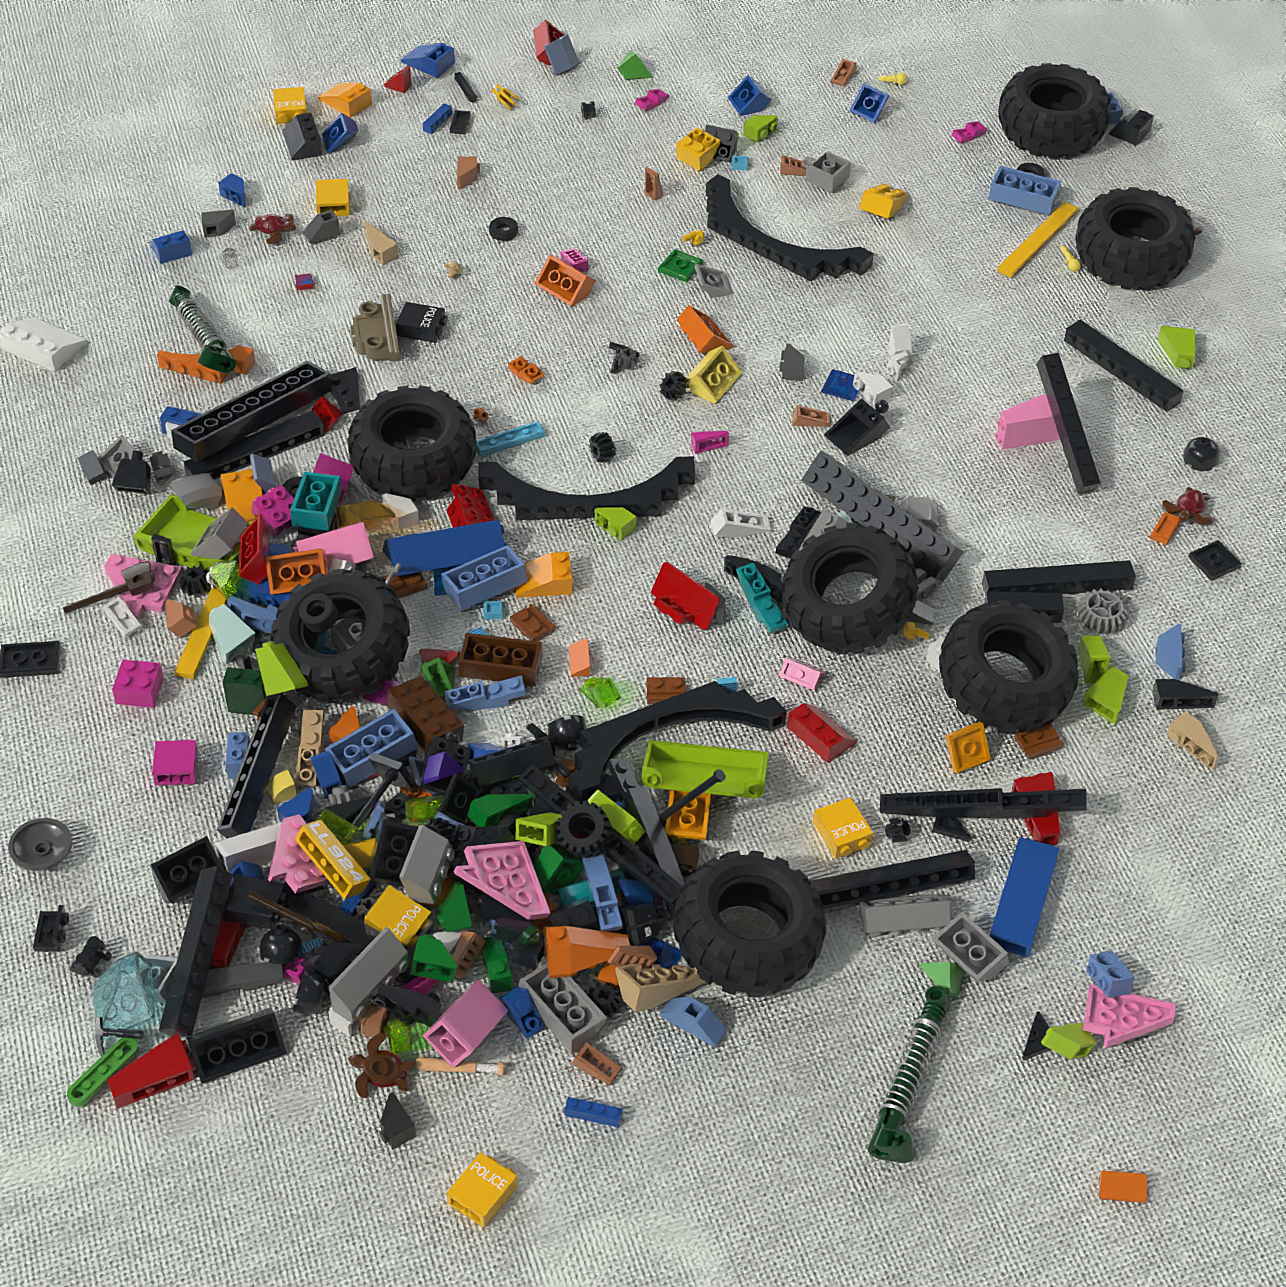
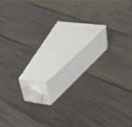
M281 822L215 843L217 855L224 870L230 872L240 860L260 866L271 861Z

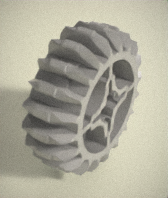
M1100 588L1099 591L1093 589L1092 592H1087L1085 596H1082L1077 607L1080 622L1084 623V627H1090V631L1097 630V633L1102 631L1105 635L1108 631L1112 634L1115 630L1120 631L1129 617V606L1126 600H1122V595L1117 596L1116 592H1109V589L1103 591Z

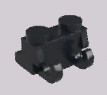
M92 936L87 940L82 952L76 956V961L72 963L69 969L84 977L88 974L98 978L101 971L98 968L95 969L101 959L110 961L112 954L109 951L104 954L102 950L106 949L105 944L99 937Z

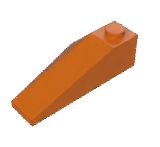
M570 926L545 927L543 939L545 941L544 952L549 978L571 977L583 969H593L597 964L608 962L617 946H630L628 935Z

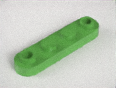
M134 1038L119 1039L68 1088L67 1097L69 1103L76 1107L87 1104L108 1084L107 1079L121 1071L137 1056L139 1052L137 1040Z

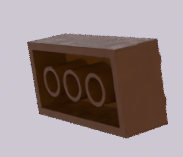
M466 633L458 661L459 677L499 682L522 675L524 685L536 686L543 658L542 642Z
M422 676L388 689L387 707L390 710H396L425 752L434 735L444 738L447 732L453 731L458 734L459 743L463 741L464 724Z

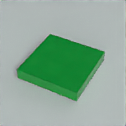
M674 249L658 267V272L687 283L696 273L695 264L703 265V260Z

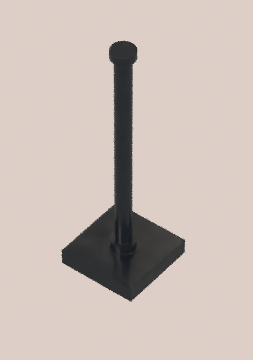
M376 753L370 755L368 759L383 781L339 842L342 845L348 844L390 784L415 793L419 786L403 763Z
M717 769L713 776L661 814H658L664 830L666 820L716 783L723 782L726 779L725 773Z

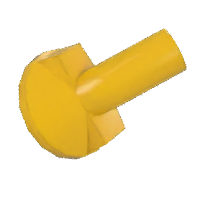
M702 230L691 231L682 236L683 242L691 240L693 245H699L704 239V232Z
M907 622V625L903 628V635L907 637L908 641L915 640V635L926 640L930 636V633L916 628V624L913 622Z

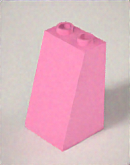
M1046 393L1002 411L997 422L998 431L995 433V439L1000 444L1002 450L1060 440Z
M364 522L295 542V547H293V552L324 549L328 572L333 558L348 561L356 566L369 563L374 558Z
M478 979L466 989L422 1036L452 1067H455L478 1047L509 1010Z

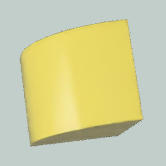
M288 770L275 775L267 786V791L273 804L297 796L295 783Z

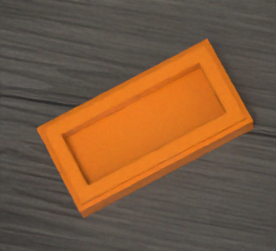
M1164 512L1153 529L1150 539L1167 545L1181 523L1179 517Z

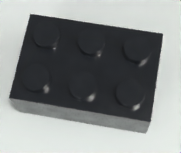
M381 815L367 875L371 879L370 881L404 888L399 876L418 827L423 825L422 823Z
M482 826L478 828L472 840L463 847L462 853L451 862L447 875L454 882L458 881L463 884L464 890L482 891L456 875L454 870L456 866L469 865L464 853L467 846L517 842L518 840L506 827Z

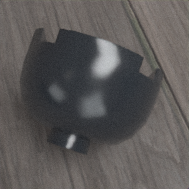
M1196 437L1186 445L1183 460L1186 465L1188 463L1194 470L1210 471L1212 467L1218 465L1220 450L1214 440L1207 437Z
M570 715L571 719L564 720V717H561L549 723L547 731L554 746L566 749L567 751L578 749L580 745V731L587 729L583 716Z
M285 925L275 926L274 929L266 932L261 939L259 956L263 961L265 957L269 959V963L286 964L294 962V958L299 956V959L302 958L303 945L301 938L297 932L287 928Z
M305 970V975L302 976L295 997L298 1001L296 1005H293L294 1012L307 1015L315 1014L320 1011L323 1004H328L330 992H327L328 984L320 974Z

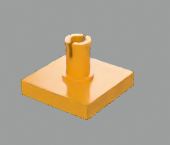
M982 722L974 723L945 735L953 772L959 773L991 760Z

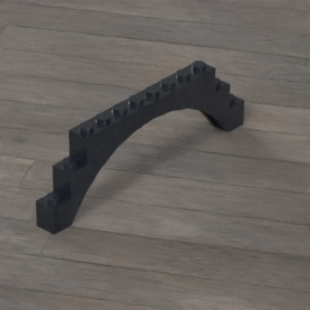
M717 174L706 183V196L708 197L706 212L709 213L707 228L810 282L822 272L836 279L847 269L861 276L873 265L874 253L861 246L845 249H815L785 243L768 236L753 227L740 214L731 196L729 179Z
M694 456L675 457L661 472L647 481L627 489L593 495L564 494L530 485L510 474L497 462H478L479 489L497 490V505H515L516 520L595 518L596 508L621 507L636 517L661 516L663 500H678V485L695 484Z
M716 681L704 684L703 686L580 731V747L583 750L575 753L574 768L577 772L569 776V790L580 804H583V801H587L597 790L600 791L603 776L608 769V761L615 759L633 741L656 729L692 721H725L745 724L769 732L785 725L787 711L775 697L757 703L745 689L728 695Z
M605 774L602 779L600 792L615 803L621 802L622 797L613 777ZM567 786L565 792L578 801ZM535 796L534 805L529 807L526 817L551 811L549 806ZM524 842L531 858L539 845ZM482 894L478 906L481 907L480 916L495 920L496 939L511 944L512 963L536 970L544 955L545 941L540 936L538 942L529 948L521 943L523 932L527 927L533 925L531 921L490 895Z

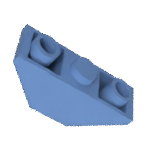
M1177 624L1158 637L1155 648V663L1177 680H1179L1181 673L1185 672L1186 665L1185 661H1182L1185 655V647H1182L1185 633H1182L1181 624Z
M691 997L671 999L659 1014L660 1017L713 1047H716L727 1030L708 1006Z

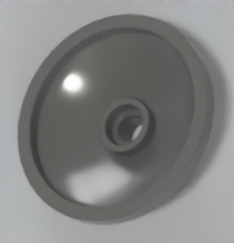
M38 818L30 820L18 827L12 834L8 844L9 854L13 862L23 869L31 871L46 870L58 865L67 857L72 847V836L68 827L56 819Z

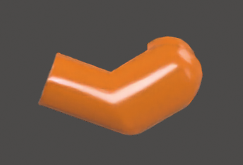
M475 408L473 416L479 418L480 422L485 423L488 421L489 414L483 408Z

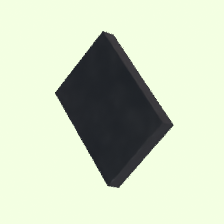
M60 641L1 644L0 678L58 674Z

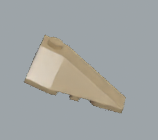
M641 964L617 966L615 969L623 1001L632 1010L638 1012L652 1009L705 983V981L699 978L697 969L695 967L690 968L689 966L673 965L672 969L660 967V965H653L652 968H642Z

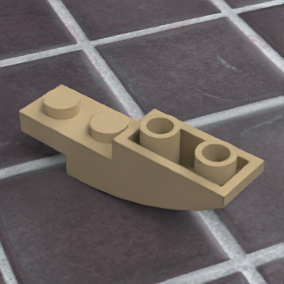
M303 710L296 786L316 787L318 777L311 757L322 753L324 737L323 710Z

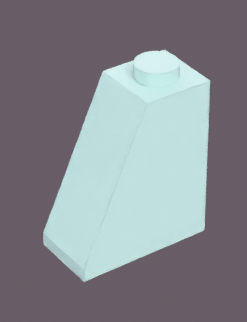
M225 604L214 608L210 612L209 626L221 658L227 664L233 657L238 656L253 645L255 632Z

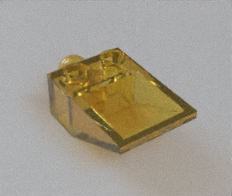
M377 500L336 507L340 528L364 522L365 529L375 527V523L396 517L394 512Z

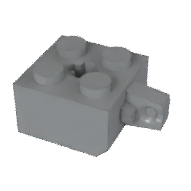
M829 151L823 153L818 159L807 156L803 160V167L806 168L805 180L832 193L849 178L851 162Z

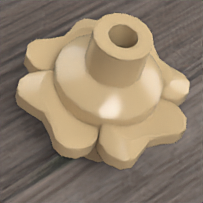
M450 261L449 264H444V267L449 272L447 277L451 279L455 275L463 273L461 265L457 262Z

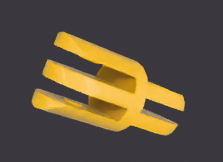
M495 84L494 86L499 92L494 88L491 91L497 96V100L507 109L512 110L506 102L508 101L511 105L515 106L516 103L510 97L512 96L518 102L520 99L509 89Z

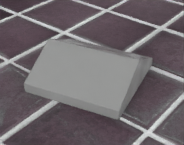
M695 264L694 267L701 288L712 298L731 295L724 271Z
M121 435L98 459L101 466L114 479L120 460L131 459L132 451L137 450Z

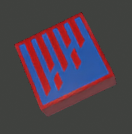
M311 273L295 275L297 290L314 288Z

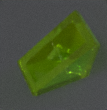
M324 809L316 819V821L322 820L342 845H347L358 831V827L327 809Z

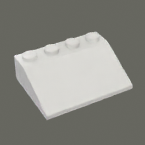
M34 317L8 323L0 330V348L53 372H56L87 343V340Z

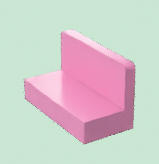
M785 658L779 676L811 690H816L820 677L824 676L826 672L796 659Z

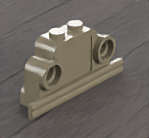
M389 293L381 294V304L367 301L359 306L361 315L355 316L353 318V325H350L351 336L355 335L352 337L353 347L357 348L358 354L366 355L371 360L387 359L389 361H399L400 351L391 295Z

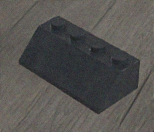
M271 1007L186 1037L201 1084L287 1054L275 1013Z

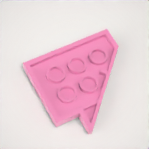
M111 554L104 569L115 587L126 583L121 573L122 570L147 560ZM150 561L151 570L156 580L153 582L154 588L132 596L130 591L119 594L137 620H139L144 609L162 613L165 601L169 599L182 571L181 567Z
M300 814L284 818L281 822L268 877L269 882L284 878L294 893L330 883L295 840L301 827L307 824Z
M524 841L467 846L464 853L469 865L456 866L454 870L456 875L528 920L547 918L549 916L550 910Z
M1089 984L1083 1030L1093 1034L1105 1035L1103 1047L1107 1048L1173 1024L1176 1004L1136 994L1108 998L1098 986Z

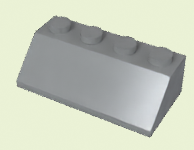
M941 894L880 898L858 903L863 929L872 936L882 935V932L890 931L892 934L903 933V930L909 929L912 932H922L924 928L942 930L950 923L949 900Z
M385 927L329 986L332 1010L352 1024L358 1018H362L367 1008L374 1003L373 1000L368 998L369 995L378 987H391L395 978L408 968V952L389 928Z
M547 963L519 980V987L528 990L543 1023L570 1054L581 1049L586 1042L589 1043L607 1020L602 1011L571 977L549 978Z

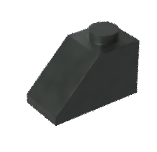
M394 1092L389 1093L380 1120L381 1131H379L382 1141L385 1144L389 1143L393 1150L415 1138L416 1129L413 1121Z

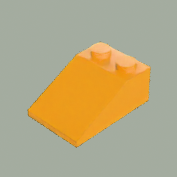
M339 83L318 96L319 100L350 118L372 105L371 89L362 83Z
M252 469L220 474L227 510L233 507L248 523L254 521L256 517L251 513L252 502L258 496L262 497L263 495L261 487L254 481Z
M569 552L549 553L524 563L528 582L515 587L516 598L572 594Z
M670 790L668 808L689 792ZM702 793L666 820V835L669 837L706 840L711 794Z

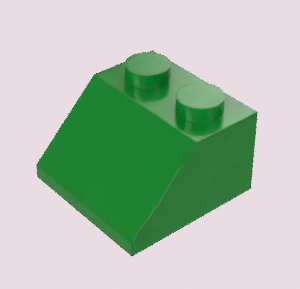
M559 844L544 846L541 854L533 863L542 892L558 894V888L572 884L584 868L582 857L579 858L575 854H570L565 847Z
M458 881L452 884L438 906L439 913L435 914L438 926L446 932L472 927L464 887Z
M419 935L411 975L453 983L457 964L441 940L436 939L432 935Z

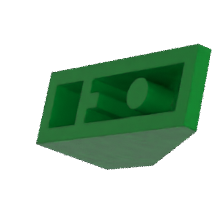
M532 794L485 795L471 802L468 817L479 828L482 826H497L508 814L515 813L521 815L526 813L529 807H531L534 796Z
M496 936L482 938L485 940V944L481 953L490 992L495 994L512 990L511 972L502 941L496 939Z

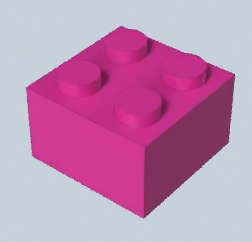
M122 659L112 688L115 703L154 708L164 679L161 663Z

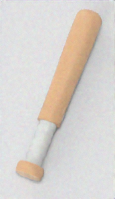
M418 1057L415 1062V1067L419 1071L476 1073L478 1071L493 1072L499 1076L504 1074V1062L483 1064L476 1061L462 1060L455 1067H452L445 1059Z

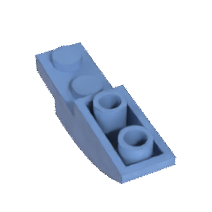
M230 596L227 601V607L251 629L271 633L273 621L277 620V607L269 605L265 609L234 596Z
M522 675L485 686L480 681L445 691L447 706L455 710H482L510 705L509 699L526 695Z
M603 853L595 857L593 855L590 858H582L601 931L609 932L622 929L623 925L618 910V902Z

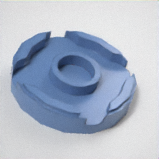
M379 801L376 803L361 834V839L368 840L371 838V832L376 828L384 811V803Z

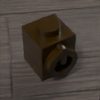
M689 843L674 844L673 853L681 875L690 876L692 873H695L698 866L699 847L691 846Z

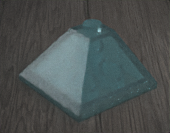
M138 951L118 959L93 985L95 1027L96 1017H103V1029L110 1028V1030L129 1029L155 1018L152 963Z

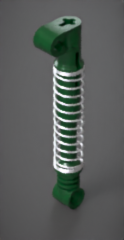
M176 285L168 301L177 307L179 316L203 349L198 362L204 367L223 373L233 371L236 362L228 352L226 343L198 303L190 298L191 292L182 286Z
M931 986L925 992L926 1002L921 1015L913 1023L914 1029L910 1031L909 1042L905 1044L906 1049L902 1051L903 1056L899 1058L901 1063L897 1064L898 1070H895V1077L891 1079L892 1084L888 1086L890 1091L885 1093L887 1098L883 1100V1105L879 1109L880 1118L867 1148L869 1154L875 1158L908 1163L916 1156V1149L910 1134L899 1129L907 1120L909 1111L912 1108L911 1104L914 1102L917 1089L923 1080L922 1076L925 1074L933 1048L936 1046V1041L941 1033L940 1024L942 1018L951 1008L946 990L942 986ZM914 1030L917 1031L916 1035H913ZM911 1037L915 1038L913 1042L910 1041ZM908 1044L912 1045L911 1049L907 1048ZM908 1050L909 1054L905 1056L904 1052ZM904 1057L906 1058L905 1063L902 1062V1058Z

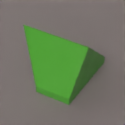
M632 51L628 52L617 67L625 80L653 78L637 54Z
M438 657L421 665V673L424 680L441 699L445 698V691L454 689L456 667Z
M932 962L919 965L936 985L945 988L947 996L956 998L959 995L965 971L958 964L952 962Z

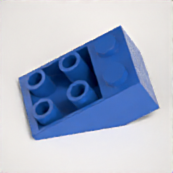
M444 43L419 45L400 61L437 78L455 64L454 48Z

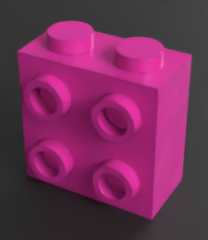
M320 453L312 473L340 476L342 493L338 502H341L353 472V467L350 464Z
M281 484L276 488H271L262 497L258 496L252 502L251 513L255 517L259 514L263 515L268 532L274 538L292 527L290 510L294 498Z
M196 740L155 741L152 770L155 786L196 784L198 764Z

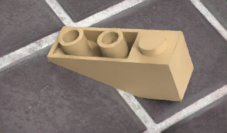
M364 221V234L372 257L382 265L398 257L397 243L377 230L373 225Z
M1185 711L1170 723L1167 736L1182 746L1188 753L1195 756L1204 765L1214 770L1219 756L1202 723Z

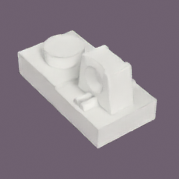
M120 597L103 605V610L124 637L141 629V624Z

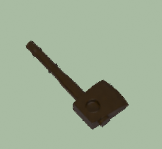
M150 561L141 562L122 570L121 573L126 583L63 606L65 614L130 591L132 596L153 589V582L156 580L151 570Z
M252 890L247 897L257 904L278 913V915L280 914L313 931L316 936L329 943L333 941L346 943L347 941L346 935L318 921L313 922Z

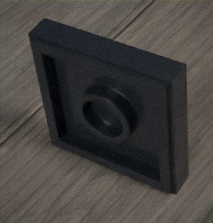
M1219 540L1189 553L1188 556L1211 581L1241 568L1242 564Z

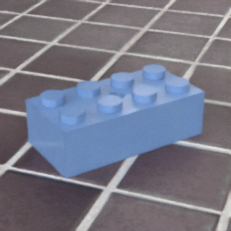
M999 166L990 186L989 200L1050 215L1059 197L1061 181Z
M508 545L441 574L445 592L461 611L528 582L525 564Z
M392 709L326 747L325 750L326 752L330 751L338 774L348 788L377 772L368 759L372 753L397 761L416 750L418 746L413 732L396 710Z

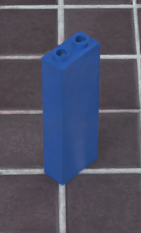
M499 520L391 538L387 542L392 567L397 563L401 564L398 574H394V577L460 566L507 545L506 542H503L502 537L504 535V527L500 524Z
M1019 837L990 932V937L1005 951L1029 958L1060 848Z

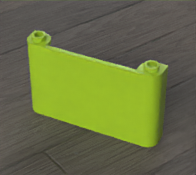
M173 494L169 495L133 536L136 546L140 550L155 555L151 540L154 533L169 538L172 542L176 563L190 568L194 565L197 568L202 566L208 572H210V567L214 566L215 570L222 572L223 579H226L239 564L240 541L234 546L235 549L229 556L224 555L220 559L198 557L191 554L206 528L217 518L189 510L180 498ZM250 521V522L247 524V528L249 527V525H250L253 521Z
M649 740L642 768V782L649 788L691 792L713 776L717 769H720L725 773L726 779L721 783H716L704 793L759 798L764 793L768 752Z

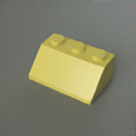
M720 346L709 351L686 378L688 379V388L694 395L716 403L743 372L726 349Z

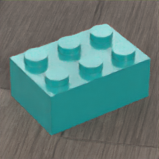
M304 472L290 510L292 526L329 531L342 493L340 476Z

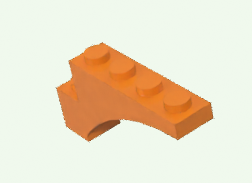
M240 345L228 349V352L236 362L233 372L246 375L255 363L254 350ZM162 350L157 354L159 367L219 384H222L229 374L202 366L198 362L200 354H180Z

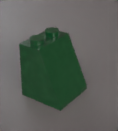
M227 667L222 683L228 712L255 715L253 711L267 697L260 670Z

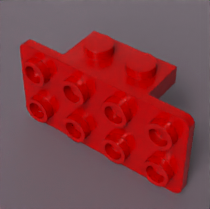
M452 484L451 489L455 498L446 511L453 528L494 521L481 489L468 487L463 484Z
M669 562L662 564L651 590L652 595L656 597L653 605L659 608L661 613L669 615L678 624L692 622L703 630L709 629L721 602L719 596Z

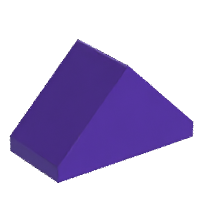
M442 752L429 756L423 782L426 784L451 776L454 773L463 772L464 770L448 754Z

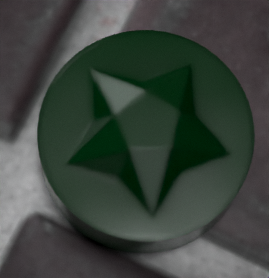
M535 925L527 927L521 936V943L528 948L538 942L541 930Z

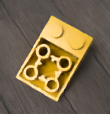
M882 183L881 185L864 190L859 209L889 219L894 217L909 195L902 189L896 188L894 190L890 188V185Z

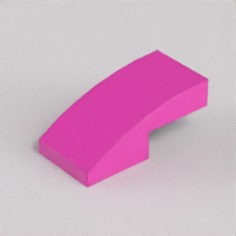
M660 89L649 90L647 96L636 98L635 105L644 111L650 110L665 102L669 95Z
M979 121L966 123L965 128L953 130L951 135L959 143H965L986 133L987 128Z

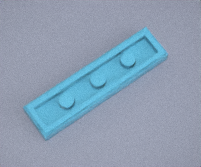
M539 421L477 440L476 451L480 457L543 438L545 437V431Z

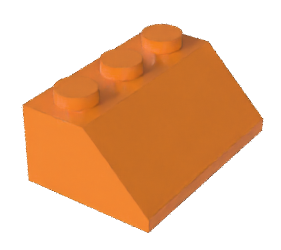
M549 255L534 284L573 307L589 295L596 280L563 260Z
M690 305L676 319L680 324L679 328L688 334L687 338L697 345L695 348L702 354L704 352L707 354L709 351L723 346L726 350L734 346L709 315Z
M322 548L265 557L270 595L291 592L299 583L304 586L311 582L310 577L318 573L328 575L326 553Z

